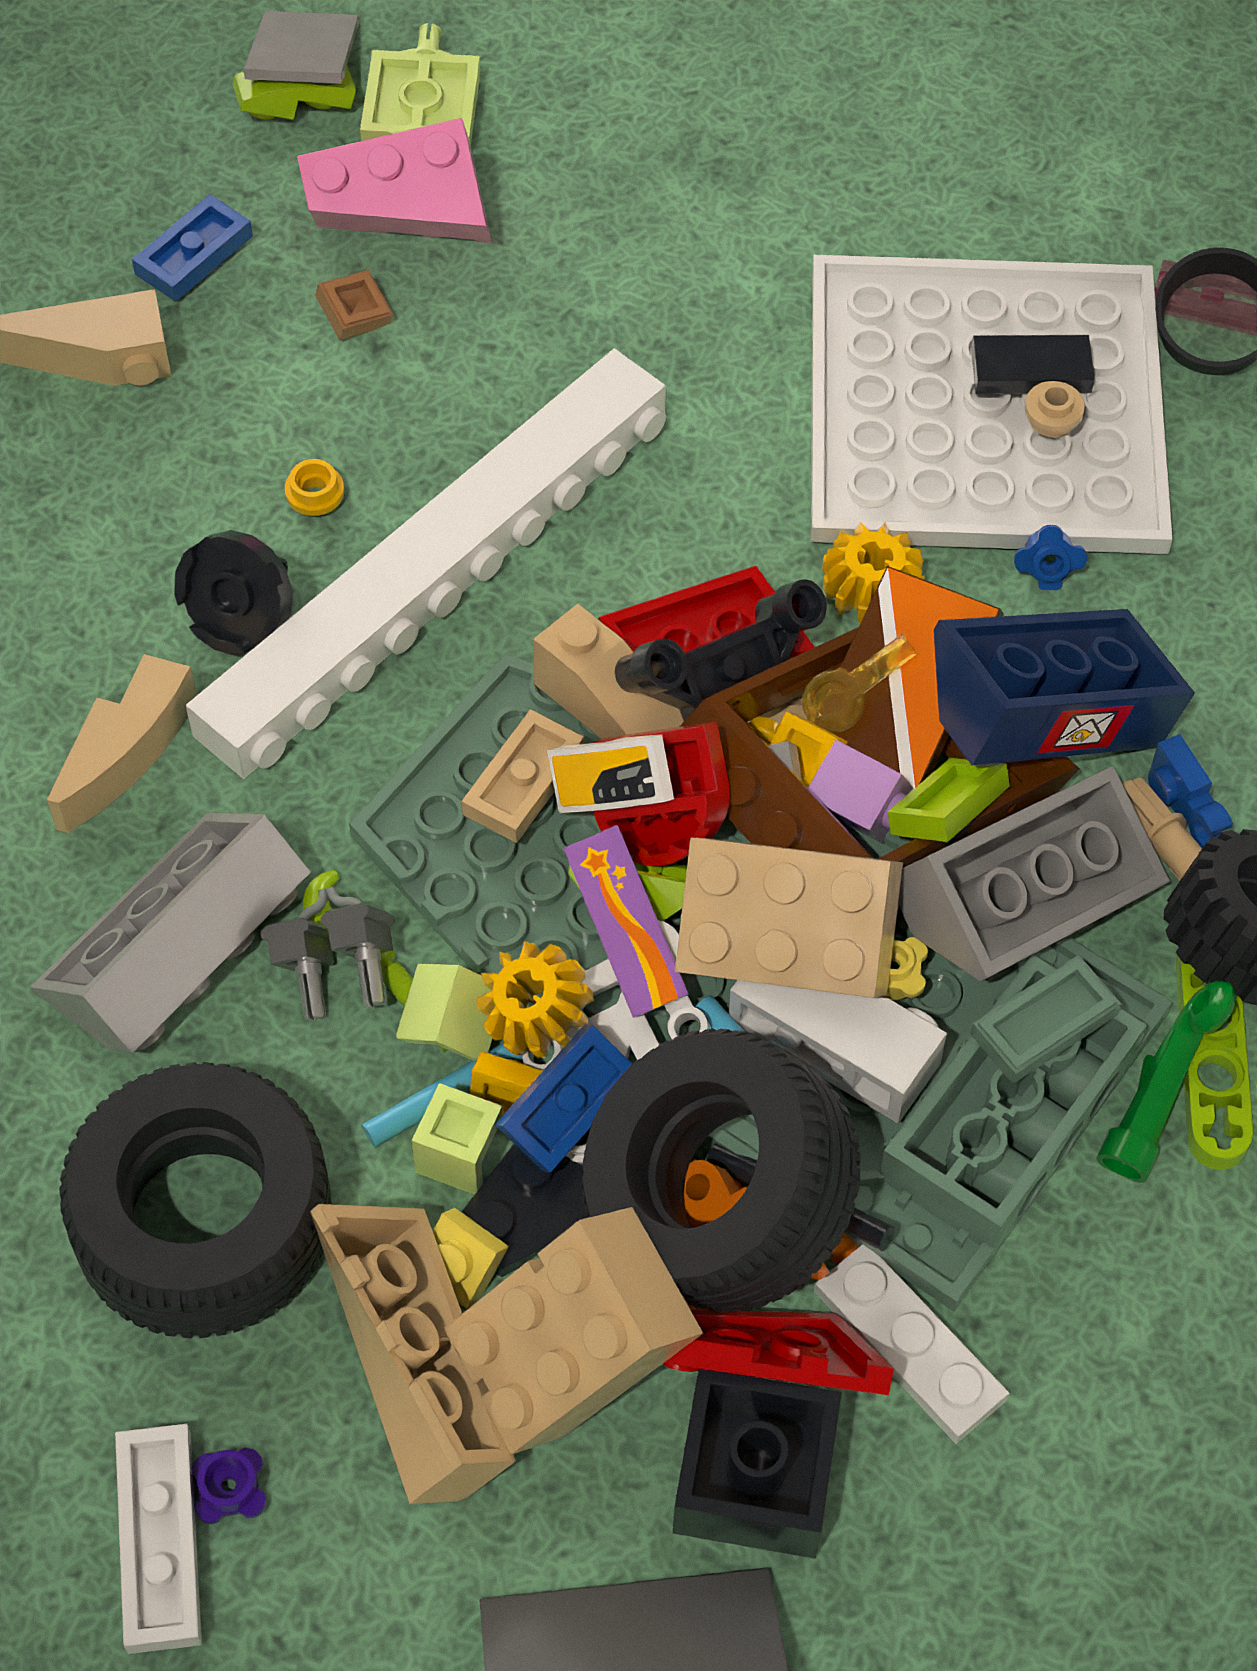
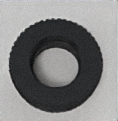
M714 1028L706 1029L702 1032L693 1031L686 1035H679L671 1041L659 1044L655 1049H651L642 1058L634 1062L606 1094L593 1119L584 1151L582 1168L584 1204H586L587 1218L633 1207L688 1305L715 1312L724 1311L726 1313L736 1312L738 1309L748 1311L754 1307H763L770 1301L775 1302L782 1299L785 1294L790 1295L797 1289L799 1284L803 1285L809 1281L812 1274H816L822 1267L823 1262L828 1260L833 1254V1250L839 1245L842 1234L850 1223L849 1220L855 1208L854 1200L857 1198L859 1191L858 1182L860 1181V1169L858 1168L860 1152L857 1151L859 1142L857 1136L854 1135V1123L849 1119L850 1113L846 1106L842 1104L839 1094L833 1091V1087L828 1082L823 1080L817 1072L764 1039L762 1040L751 1033L747 1034L744 1031H731L722 1028L718 1030ZM753 1115L759 1136V1152L757 1165L750 1184L737 1203L724 1215L708 1224L691 1228L685 1212L683 1191L686 1173L692 1157L701 1143L716 1128L737 1117Z
M192 1062L186 1063L185 1066H180V1064L170 1065L169 1068H159L149 1075L146 1073L138 1076V1079L134 1081H128L122 1085L123 1088L121 1090H115L110 1093L107 1100H102L96 1106L97 1111L91 1112L85 1118L86 1123L80 1125L76 1132L77 1138L73 1139L68 1147L70 1153L65 1155L63 1163L65 1169L62 1170L60 1176L62 1185L59 1187L62 1220L74 1254L87 1282L95 1289L99 1298L105 1301L106 1305L114 1312L118 1311L119 1315L126 1321L132 1320L134 1325L141 1328L147 1326L149 1331L156 1334L164 1332L165 1336L175 1337L177 1334H181L182 1338L192 1339L193 1336H199V1339L208 1338L213 1333L216 1336L226 1335L227 1331L233 1330L234 1333L243 1329L242 1326L249 1324V1326L255 1325L263 1317L267 1319L274 1314L273 1310L275 1308L281 1309L288 1304L287 1300L289 1298H294L300 1291L299 1286H304L309 1281L310 1273L315 1272L319 1264L318 1258H321L324 1253L310 1211L318 1204L332 1205L331 1192L322 1146L318 1136H316L312 1122H309L308 1115L303 1109H299V1104L293 1097H288V1093L282 1088H276L275 1083L268 1078L262 1079L260 1074L254 1072L246 1073V1069L238 1066L230 1068L229 1064L214 1066L210 1062H203L202 1064ZM213 1154L234 1158L256 1171L262 1181L260 1196L245 1219L227 1233L208 1241L190 1244L166 1242L142 1231L137 1227L134 1220L133 1212L136 1202L148 1182L168 1165L187 1157Z

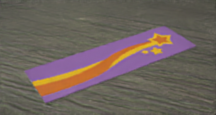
M618 825L563 848L632 1017L635 1018L688 995L680 973L675 972L676 963Z

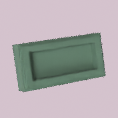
M1077 955L974 1022L970 1034L1010 1082L1014 1084L1119 1014L1122 1003L1086 962Z

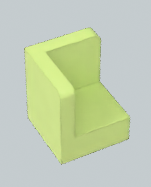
M418 964L396 1036L407 1043L438 1045L472 1061H477L481 1051L488 1053L492 1037L484 1029V1022L488 1016H485L478 1009L475 999L491 990L482 982L483 978L481 975L460 965Z
M439 1083L412 1139L415 1173L475 1195L483 1184L481 1164L498 1129L495 1124L503 1116L502 1106Z

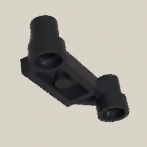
M802 579L784 584L776 590L775 594L765 596L757 602L755 622L686 652L670 639H658L640 645L633 654L623 656L618 660L615 666L616 681L626 692H640L679 709L683 721H685L704 699L789 660L799 632L815 628L824 620L827 611L825 595L821 588L811 580Z

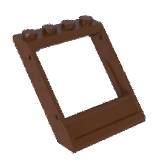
M859 627L704 699L679 726L717 721L730 787V803L726 817L751 844L873 858L746 723L835 680ZM949 735L942 751L949 758L967 759L959 751L957 744ZM1068 756L1003 762L1007 763L1010 787L948 842L916 838L878 859L903 862L902 868L1057 793L1080 768Z

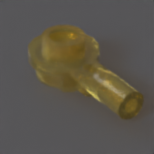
M901 634L852 672L839 667L837 670L825 671L815 676L806 686L802 696V709L807 720L831 733L843 732L853 727L864 711L865 693L914 657L917 652L905 636Z

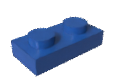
M209 194L132 259L134 273L176 302L253 237L251 221Z
M585 1024L498 1120L495 1126L536 1166L544 1172L551 1173L591 1127L592 1121L606 1094L632 1063L594 1025Z

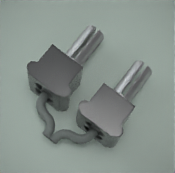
M329 887L318 890L317 902L305 908L300 913L299 918L268 925L261 931V938L268 941L271 965L295 971L299 982L303 1017L305 1020L315 1021V1019L320 1020L326 1016L320 975L322 974L321 967L334 964L332 951L355 958V963L358 965L363 1005L376 1007L377 1005L385 1004L386 998L380 961L381 953L393 951L390 926L394 924L395 918L392 914L363 904L354 897H341L337 894L336 887ZM328 897L333 904L342 907L326 911L321 916V924L308 920L312 915L321 912L326 906Z

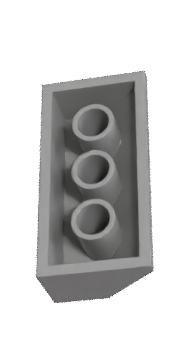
M1111 766L902 868L898 906L915 938L981 981L1170 882L1114 767Z
M206 813L30 988L106 1048L131 1054L135 1051H141L153 1044L165 1030L163 1022L180 1005H186L194 1001L208 988L210 984L208 976L224 960L238 956L252 943L254 939L253 931L268 915L279 913L293 902L298 894L296 887L311 872L265 814Z

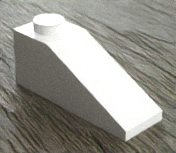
M737 980L730 990L729 1015L745 1032L751 1033L762 1040L764 1039L787 1052L817 1072L826 1081L898 1124L941 1064L947 1033L939 1029L937 1023L923 1011L916 1008L906 1009L888 998H870Z

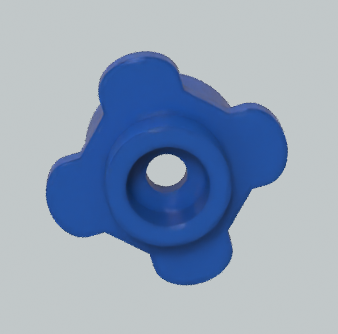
M1057 525L1043 526L1028 538L1025 548L1018 549L1014 555L1016 569L1020 572H1029L1038 580V586L1041 590H1059L1062 587L1063 579L1073 570L1082 569L1087 562L1085 549L1080 545H1072L1069 536ZM1048 555L1056 556V560L1052 563L1046 562L1045 558Z

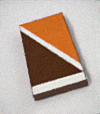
M887 566L814 724L848 741L847 746L901 773L910 785L916 788L932 774L949 737V733L939 721L934 628L939 620L1004 616L1001 608Z

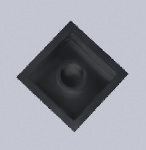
M698 1369L674 1506L673 1534L816 1559L823 1524L842 1392L740 1374Z

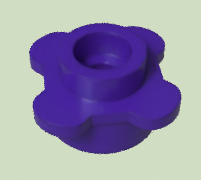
M242 1448L239 1451L222 1450L213 1454H203L194 1461L192 1476L197 1481L200 1498L195 1503L194 1509L197 1517L202 1522L216 1524L223 1516L242 1514L244 1517L251 1519L263 1512L267 1500L265 1494L259 1490L258 1473L263 1467V1461L257 1451L251 1448ZM227 1480H232L236 1483L235 1488L230 1492L222 1489L223 1483Z

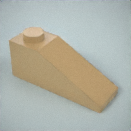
M155 289L0 315V363L114 386L127 383L138 386L147 385L157 378L172 376Z
M576 604L533 639L534 684L601 739L679 727L684 722L679 709L640 692H626L618 685L615 678L616 663L621 657L633 654L634 652L621 637L581 605Z

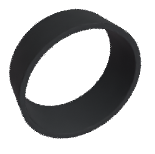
M1217 247L1199 250L1185 256L1173 265L1159 286L1155 304L1159 335L1170 356L1179 364L1192 371L1207 375L1236 373L1257 360V350L1242 358L1231 361L1204 360L1189 354L1179 347L1171 338L1164 325V313L1169 299L1181 285L1195 277L1206 274L1229 275L1242 280L1257 293V258L1243 251L1231 248Z

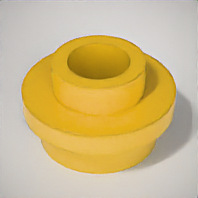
M308 459L298 463L291 470L285 482V496L288 504L293 510L303 515L320 516L336 509L344 497V483L341 475L332 465L320 459ZM312 487L322 488V490L317 492H307Z

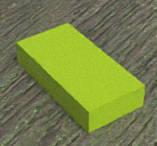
M948 759L887 811L891 835L948 842L1010 787L1007 763L971 765L967 759Z

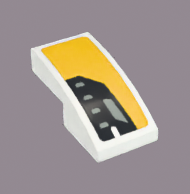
M662 735L624 737L604 743L566 745L547 750L559 813L624 808L661 803L674 799Z

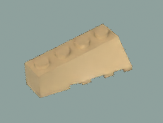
M318 1204L310 1212L409 1504L457 1502L468 1498L516 1461L514 1455H510L480 1398L489 1391L485 1382L473 1385L444 1330L447 1325L462 1314L425 1209Z

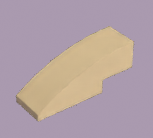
M144 654L120 704L96 697L47 798L56 830L69 833L100 813L126 792L160 757L180 730L188 715L186 704L197 696L190 666Z

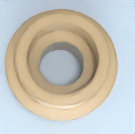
M1047 381L1034 386L1027 394L1025 402V413L1030 425L1036 432L1046 437H1061L1068 434L1082 420L1085 408L1083 397L1078 390L1069 384L1059 381Z

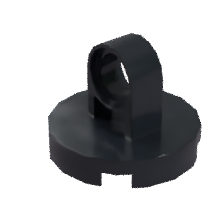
M234 530L214 533L205 537L198 544L190 547L183 553L175 571L174 596L178 606L183 603L185 604L187 613L194 622L193 625L189 626L192 633L212 649L232 655L244 654L254 649L284 624L292 614L293 590L287 574V561L277 556L272 548L253 535Z

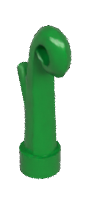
M1215 981L1198 990L1181 1010L1155 1056H1145L1137 1092L1118 1128L1109 1129L1096 1157L1098 1163L1103 1168L1134 1182H1146L1159 1154V1150L1156 1147L1203 1034L1212 1033L1222 1026L1234 1009L1235 991L1230 982Z

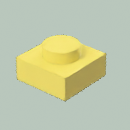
M453 1208L442 1213L433 1230V1234L458 1303L467 1309L482 1297L509 1246L458 1209Z

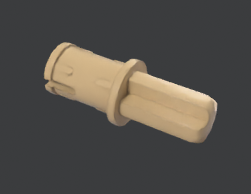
M1140 777L1134 780L1128 779L1122 785L1156 853L1175 876L1181 880L1201 851V846L1185 829L1187 820L1181 813H1172L1144 779Z

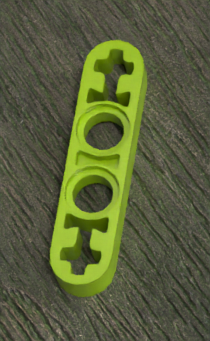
M1177 956L1176 978L1180 1014L1191 997L1203 987V981L1193 974L1195 969L1190 964L1183 963ZM1235 995L1234 1009L1228 1018V1027L1209 1034H1203L1183 1079L1187 1141L1190 1152L1198 1162L1216 1170L1231 1169L1240 1164L1249 1150L1253 1137L1243 1002L1237 995ZM1207 1064L1220 1065L1231 1074L1233 1086L1221 1091L1209 1089L1199 1080L1197 1070ZM1226 1108L1223 1114V1131L1226 1136L1236 1137L1231 1139L1228 1149L1217 1148L1215 1138L1206 1136L1209 1135L1215 1120L1214 1109Z

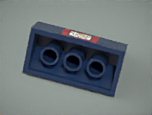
M1128 609L939 620L934 628L939 721L971 765L1157 748L1158 742L1167 738L1195 694L1193 689Z

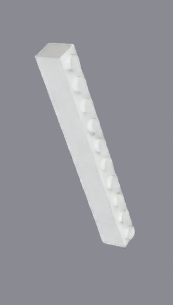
M615 348L186 704L192 736L243 779L258 767L265 769L272 766L283 754L286 743L303 728L312 730L319 726L327 717L331 704L348 690L356 692L362 689L372 678L375 667L392 652L396 655L405 652L414 643L419 629L434 616L442 618L452 612L457 606L461 594L475 581L480 580L484 582L493 577L501 567L504 557L519 544L527 546L535 541L542 532L545 522L560 509L564 511L572 509L581 500L586 487L599 475L609 476L613 474L624 461L626 452L640 440L649 442L654 439L666 421V385Z

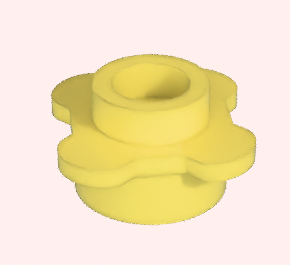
M910 937L905 941H893L891 962H897L900 967L898 969L890 968L887 995L881 996V998H888L890 1000H898L905 997L913 998L923 992L926 982L920 974L921 962L926 959L928 953L927 946L915 937Z

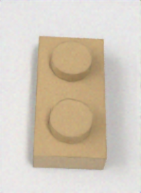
M530 709L461 801L462 814L517 843L555 791L547 750L566 745L584 744V736Z

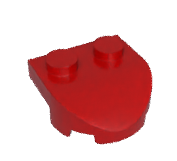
M717 721L607 737L593 742L604 743L624 737L662 735L674 799L661 803L593 811L601 832L618 825L629 853L634 855L632 858L633 862L645 866H664L677 862L689 855L691 837L711 839L721 827L730 803V787Z

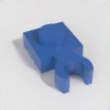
M1181 734L1158 742L1148 773L1149 786L1165 805H1170L1174 813H1181L1187 820L1191 836L1203 848L1212 837L1218 838L1222 831L1232 828L1233 822L1223 805L1214 801L1209 791L1212 782Z

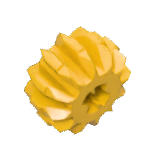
M860 522L854 530V536L843 532L838 533L837 538L834 540L833 548L827 549V554L824 555L822 564L825 598L836 599L835 607L837 608L838 616L855 608L857 609V619L861 624L887 566L924 579L922 575L923 558L921 556V549L910 547L911 541L909 540L908 532L891 536L889 535L886 522L877 531L870 532Z
M524 941L520 957L516 960L509 953L499 952L500 964L504 967L499 974L492 972L481 973L482 982L491 990L475 999L478 1009L485 1016H488L484 1022V1029L494 1040H503V1046L514 1055L520 1056L529 1047V1050L536 1057L546 1059L551 1041L555 1040L564 1048L571 1040V1037L566 1033L571 1026L579 1028L585 1024L588 1025V1017L579 1009L594 1001L592 990L585 983H582L586 977V971L577 960H566L567 955L560 947L551 943L541 952L534 943ZM543 992V995H542L541 998L538 997V996H536L537 994ZM529 1002L535 1004V1005H533V1006L527 1008Z

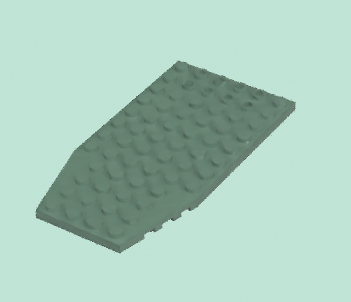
M504 654L353 818L349 823L350 833L357 844L473 972L481 976V973L492 972L499 974L504 968L500 964L499 952L509 953L516 960L520 957L524 941L534 943L541 952L550 943L556 945L567 955L566 960H577L586 971L607 960L608 956L583 895L568 875L570 864L563 848L601 832L594 812L559 813L554 791L517 843L462 814L461 801L530 709L584 736V744L593 743L601 739L534 684L533 663L508 654ZM725 817L721 827L711 838L751 844L727 817ZM840 822L874 859H878L912 841L907 837L893 836L889 831L885 836L883 844ZM688 856L674 862V864L687 866ZM898 906L894 940L905 941L914 936ZM682 909L663 921L671 925L678 934L680 931ZM1068 936L981 981L927 946V957L921 962L920 971L926 982L923 992L913 998L905 997L892 1001L906 1009L916 1008L923 1011L947 1035L940 1066L899 1124L828 1082L833 1087V1091L839 1094L842 1104L849 1111V1119L853 1121L855 1127L854 1135L857 1136L859 1142L857 1151L860 1152V1164L858 1166L860 1169V1181L858 1182V1195L854 1200L855 1208L894 1226L893 1238L884 1251H879L847 1234L845 1235L855 1242L858 1248L864 1245L878 1254L895 1273L952 1311H955L1157 1031L1169 1014L1173 1003L1167 997ZM1079 955L1122 1003L1119 1014L1012 1084L970 1034L973 1023ZM891 962V969H898L900 967L897 962ZM679 972L693 1007H696L704 998L713 996L729 1014L730 990L737 980ZM618 984L593 996L594 1001L587 1004L582 1012L590 1018L617 1004L622 992L620 985ZM543 992L537 994L536 996H538V997L541 998L542 995H543ZM529 1002L527 1008H528V1007H531V1006H533V1005H535V1004ZM662 1005L644 1013L658 1043L671 1041L672 1038L668 1033L670 1015L665 1006ZM696 1020L684 1022L679 1029V1035L700 1031L701 1023ZM631 1049L628 1060L633 1064L637 1059ZM753 1115L740 1116L722 1124L702 1142L710 1149L714 1143H717L737 1155L758 1159L759 1136Z

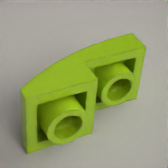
M346 66L345 77L341 84L244 79L243 72L235 74L233 80V87L240 110L263 120H271L275 117L294 119L298 100L304 101L306 104L318 109H330L333 106L351 109L356 92L348 66Z

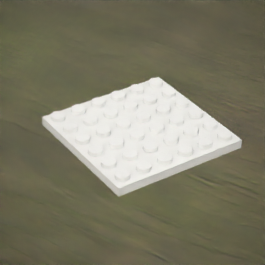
M814 255L812 267L811 542L834 543L839 532L854 536V530L860 522L870 532L877 531L886 522L889 535L891 536L908 532V537L911 541L910 545L1020 549L1025 548L1028 538L1043 526L1057 525L1069 536L1072 545H1080L1085 551L1169 554L1172 543V526L1153 266ZM1089 335L1095 381L1092 393H1080L1085 404L1080 423L1064 436L1046 437L1032 428L1026 416L1025 402L1027 394H975L971 354L973 336Z

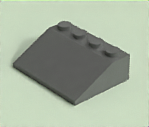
M769 1569L479 1599L485 1671H788Z

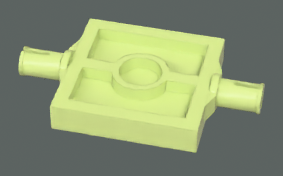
M428 23L421 25L419 28L417 48L404 51L372 50L360 126L361 141L462 118L471 146L480 79V56L453 55L439 50L442 31L437 25L431 24L429 38Z

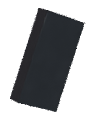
M1089 335L973 336L971 354L975 394H1028L1034 386L1047 381H1059L1069 384L1078 390L1079 393H1092L1095 379Z

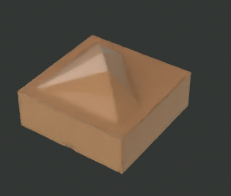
M369 270L351 274L344 278L340 277L318 283L315 296L339 340L368 333L391 324L393 313Z

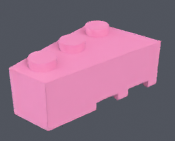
M462 118L297 156L308 209L319 228L386 234L392 232L422 235V237L430 238L448 237L492 243L471 146Z

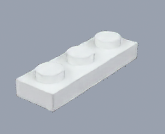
M861 1245L829 1271L830 1273L815 1283L814 1292L833 1313H837L894 1368L893 1377L955 1444L961 1441L1007 1401L1010 1393L891 1267L878 1254L866 1246Z
M188 1424L115 1432L124 1648L127 1654L202 1645L191 1432Z

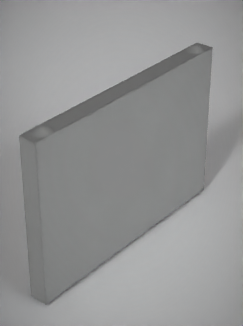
M265 11L261 17V23L247 62L243 67L244 79L341 84L345 77V69L355 35L360 26L358 15Z

